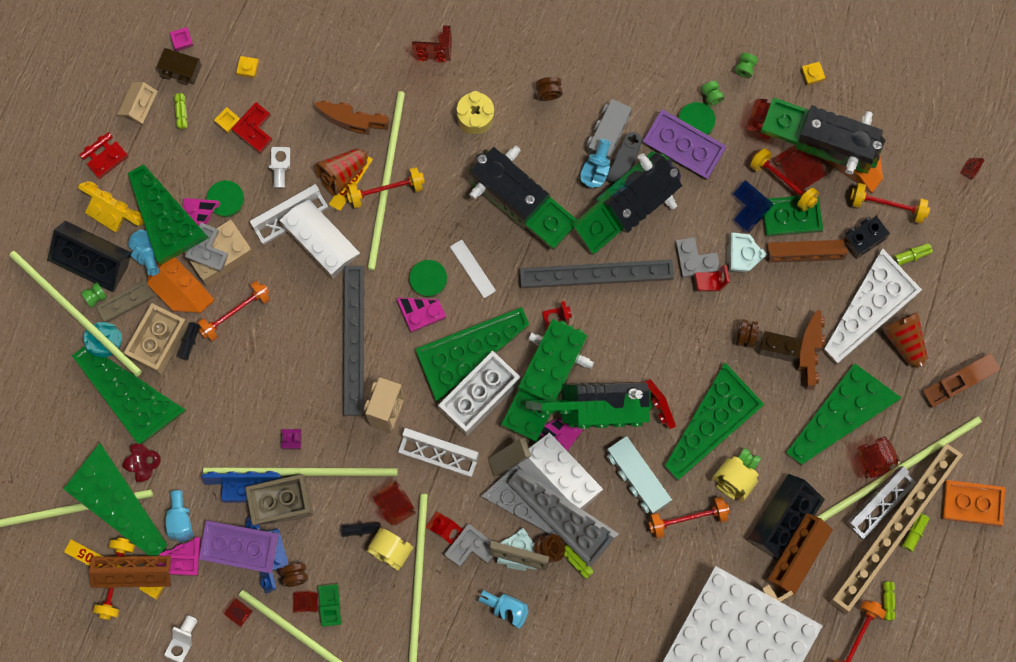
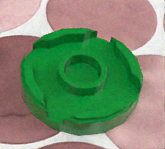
M689 103L679 113L680 120L706 135L711 134L715 127V114L704 103Z
M228 180L218 181L212 185L206 198L207 200L220 202V206L216 207L212 213L224 218L232 217L239 213L245 201L244 193L240 186Z
M434 260L418 262L410 272L412 289L422 297H435L444 291L447 285L445 268Z

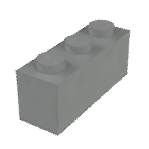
M611 99L609 105L606 104L602 111L604 116L602 120L597 121L594 128L596 133L594 137L590 136L586 145L588 147V154H596L600 139L610 141L611 145L606 156L608 160H610L632 114V107Z

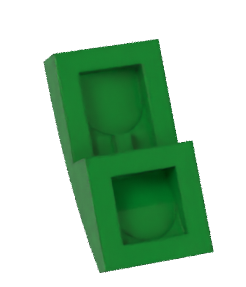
M339 584L319 585L322 627L342 625Z

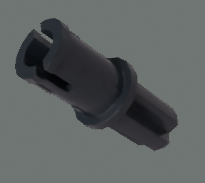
M189 323L184 338H181L182 343L176 357L188 361L192 347L196 345L194 341L200 328L199 324Z
M359 521L356 524H342V536L363 537V534H374L381 527V523L362 524V521Z

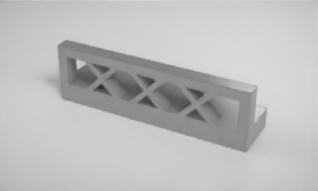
M904 466L898 467L846 521V524L861 539H864L916 484L908 475L909 471ZM905 478L909 484L905 489H898V484ZM891 491H894V500L891 503H884V498ZM878 505H881V514L878 517H871V512ZM867 519L868 528L862 533L857 527Z

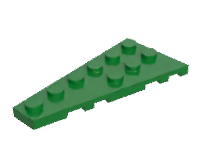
M144 164L128 172L156 260L160 265L209 239L208 235Z
M523 307L415 349L436 402L458 386L492 351L495 353L499 352L529 327Z
M85 347L72 355L138 444L145 443L186 412V409L162 395L107 357L94 356Z
M726 362L665 465V468L677 481L765 405Z
M854 364L786 452V455L802 466L901 400L902 397L860 366Z
M99 443L63 490L147 555L159 556L167 548L168 543L150 519L148 513L115 466L103 445Z

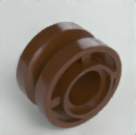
M545 77L536 81L537 98L543 101L560 98L563 95V90L560 87L562 85L561 79L558 77Z
M742 319L737 333L738 346H743L744 343H747L749 348H753L759 331L757 321L748 324V320Z
M556 534L541 536L535 541L534 552L549 556V563L558 562L564 557L565 545L561 537Z
M295 563L279 569V576L284 577L281 580V585L283 587H294L308 581V575L303 574L306 570V565Z

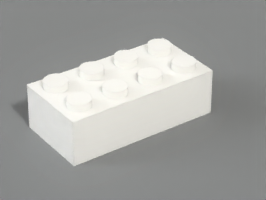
M492 351L438 405L439 410L468 436L521 382V377Z
M550 433L529 448L531 457L518 464L525 473L582 510L591 504L603 490Z

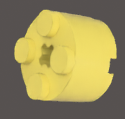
M473 91L460 99L457 105V122L464 132L468 134H482L492 126L494 105L489 97L478 91Z
M733 456L732 459L724 461L712 477V481L716 480L718 483L716 487L729 498L734 500L737 497L740 498L738 502H744L757 485L759 474L754 469H748L743 465L741 459Z
M380 527L368 546L367 552L377 560L384 561L390 567L399 571L414 547L408 542L403 543L404 541L400 537Z

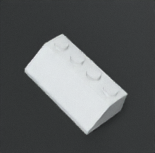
M310 200L295 206L280 219L283 228L332 279L360 255V252Z

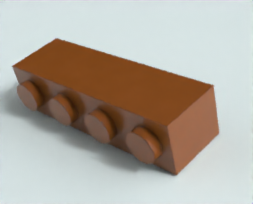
M807 513L770 574L768 581L783 593L792 591V596L794 597L833 529L821 518Z

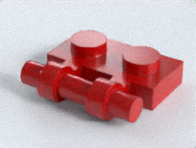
M109 132L104 136L100 135L96 142L91 146L87 145L84 151L79 154L83 160L89 156L92 160L87 165L98 179H101L129 157L117 141L109 145L108 141L113 138ZM103 146L105 150L96 155L94 152Z

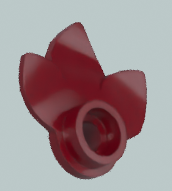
M143 444L131 445L132 455L124 460L122 467L129 472H135L136 482L141 483L151 478L153 469H156L161 463V457L158 452L148 450ZM148 457L154 459L152 464L147 461Z

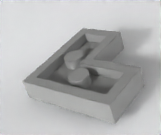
M200 223V228L208 235L209 239L189 249L185 257L188 260L222 272L229 254L212 247L219 230Z
M695 237L676 240L682 278L694 277L696 272H716L720 269L717 252L698 255Z
M470 524L466 526L444 554L459 567L463 565L472 552L487 564L494 557L490 556L492 541Z

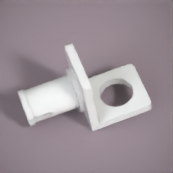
M289 147L271 148V165H268V168L274 170L273 187H285V171L290 169ZM278 151H283L286 154V159L283 162L276 160L275 156Z
M187 615L180 629L173 627V639L164 654L165 657L176 662L184 661L192 646L191 632L195 624H197V620L194 617ZM175 646L183 649V653L180 656H174L171 653Z

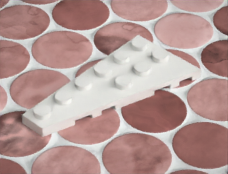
M884 249L881 250L824 349V352L836 365L922 291Z

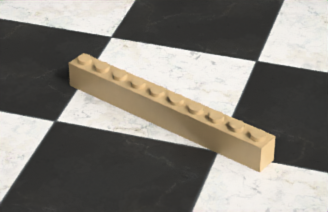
M947 443L944 445L830 601L832 605L844 614H847L852 609L963 454Z

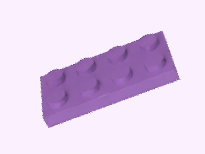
M661 109L643 140L644 143L706 179H709L727 148L724 144Z
M206 521L199 560L272 573L279 534Z

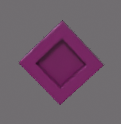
M282 429L281 449L301 450L302 430Z

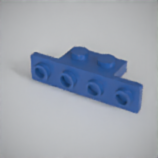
M249 471L246 474H238L237 472H227V474L208 472L207 474H202V480L205 485H223V503H248L245 487L282 479L281 475L274 471L259 474L254 471Z
M251 516L246 519V528L261 530L260 525H252ZM279 529L266 531L279 534L272 571L279 570L289 565ZM259 571L261 576L260 583L265 594L271 593L276 589L273 573Z

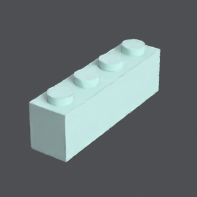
M627 436L608 448V455L606 456L612 466L616 465L620 470L618 471L620 478L623 481L627 480L631 486L629 487L630 492L635 498L639 497L642 502L640 505L646 514L648 512L650 514L657 513L671 503L672 499Z

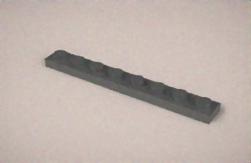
M672 260L520 268L521 289L674 279Z
M345 266V417L364 416V266Z

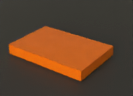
M946 480L942 520L1002 527L1005 487Z

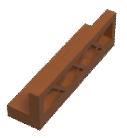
M844 240L768 242L767 244L768 263L845 260L848 254L847 248L844 246Z
M171 556L92 557L89 569L91 588L171 587ZM139 563H144V564H146V565L143 566V567H137V566H136V565L139 564ZM158 563H166L165 567H157L156 565ZM96 564L106 565L101 568H95ZM118 564H125L123 567H116Z

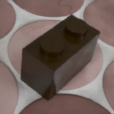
M164 48L156 68L160 76L165 79L173 78L181 84L188 85L189 83L194 85L202 64L199 58Z
M765 331L759 355L797 363L803 339Z

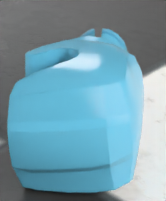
M600 139L596 154H590L587 162L584 164L580 180L586 186L594 188L601 187L604 184L610 168V161L606 158L611 145L610 141Z
M138 230L134 232L128 242V246L133 250L131 257L139 262V264L146 266L148 275H157L160 270L156 263L157 260L147 231Z
M180 490L170 492L172 509L166 511L165 517L166 534L171 540L186 542L194 537L188 517L190 511L183 507V492Z
M483 590L481 595L487 597L488 600L480 597L479 602L494 608L495 616L498 617L501 614L502 620H506V613L508 610H511L513 626L520 629L524 625L529 612L526 603L506 594L497 597Z

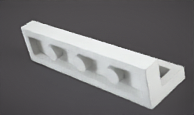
M316 184L250 221L263 245L287 232L284 228L278 227L277 223L295 206L307 200L313 201L318 198L322 204L318 209L321 212L328 209V205ZM265 227L272 228L271 235L263 238L260 230Z
M407 428L404 429L403 440L398 451L399 454L471 478L479 458V452ZM407 440L415 442L418 449L413 452L405 451L404 448ZM428 447L432 448L436 455L426 458L422 450ZM450 454L454 462L448 465L444 464L440 457ZM463 460L471 461L470 471L462 470L458 463Z

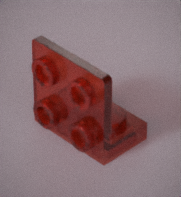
M443 25V32H439V43L412 41V51L415 59L419 61H427L428 59L437 62L451 61V26Z
M793 145L772 158L775 166L783 169L788 180L800 190H804L825 177L827 173L818 156L795 149L796 145Z

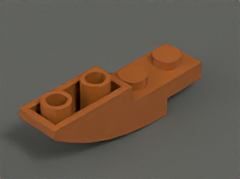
M325 100L315 102L316 111L323 118L348 131L369 135L370 128L389 130V117L384 114L376 113L375 115H369L362 111L354 113L353 107L344 102L339 104H332Z
M821 310L815 312L804 332L797 364V371H805L806 390H814L816 384H819V373L815 372V365H818V354H815V352H820L822 346H825V335H822L825 319L824 316H821Z
M990 353L925 389L923 392L933 408L1001 369Z

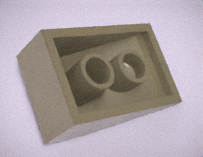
M303 474L245 487L253 526L314 516L308 481Z

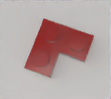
M255 102L231 130L261 154L270 144L272 138L261 130L260 127L271 115L266 109Z
M651 379L645 381L650 389V400L654 408L659 411L657 417L662 425L665 424L669 430L676 427L663 393Z

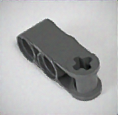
M630 132L625 136L622 146L615 157L614 164L608 173L607 181L617 182L634 167L642 141L638 133Z

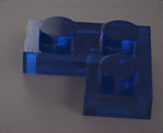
M745 180L733 193L735 197L746 205L734 221L750 233L774 204Z

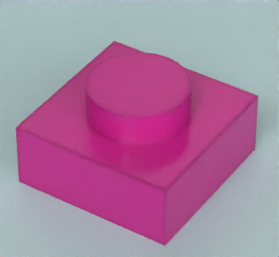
M188 27L170 32L176 51L194 46Z

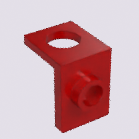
M723 265L716 272H696L694 274L697 291H721L730 283L727 265ZM722 273H724V281H723V282H722V279H721Z
M561 301V307L542 312L546 329L550 325L548 320L550 314H557L559 321L562 320L567 325H569V318H572L570 307H566L565 301Z
M439 512L434 514L426 526L428 530L442 537L450 545L455 542L463 531L453 520ZM457 529L456 537L450 539L451 531Z

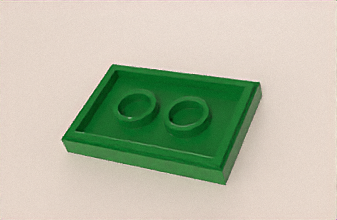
M799 196L762 199L766 237L823 232L819 196L815 206L806 211H802L797 206L800 200Z

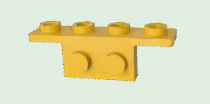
M87 181L78 185L80 190L92 197L85 213L112 231L118 232L125 218L137 226L144 224L140 212L128 208V205L122 201H117L109 192L97 188L95 183Z

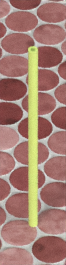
M401 91L397 93L382 186L390 184L405 93ZM388 190L380 192L367 268L372 271L375 270Z
M15 251L10 253L9 256L135 376L141 374L142 371L19 254Z
M978 416L817 517L826 521L880 487L898 467L904 466L906 469H909L944 447L946 443L952 442L982 423L981 419Z
M203 468V474L208 472H217L219 474L237 472L238 474H246L249 471L259 474L274 471L281 476H296L300 474L304 476H398V468Z
M152 489L134 492L138 500L153 497ZM80 503L0 519V527L89 509Z
M420 494L409 662H417L427 494Z
M245 590L240 592L239 596L327 661L342 662Z

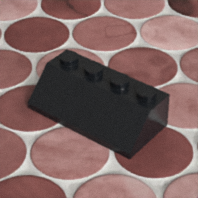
M65 220L54 229L47 261L90 282H97L101 287L114 292L128 268L132 252Z
M788 473L748 537V540L758 549L779 561L805 515L808 513L815 516L825 499L805 479Z

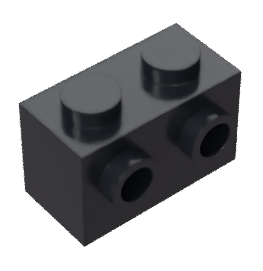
M877 215L872 219L870 217L866 218L860 223V227L857 229L853 227L845 233L844 243L856 259L885 241L890 235Z

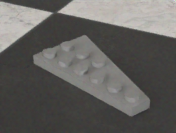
M518 465L510 469L481 496L483 499L550 535L556 534L560 536L508 483L513 475L521 469Z
M521 469L508 482L590 567L596 563L619 535V533Z

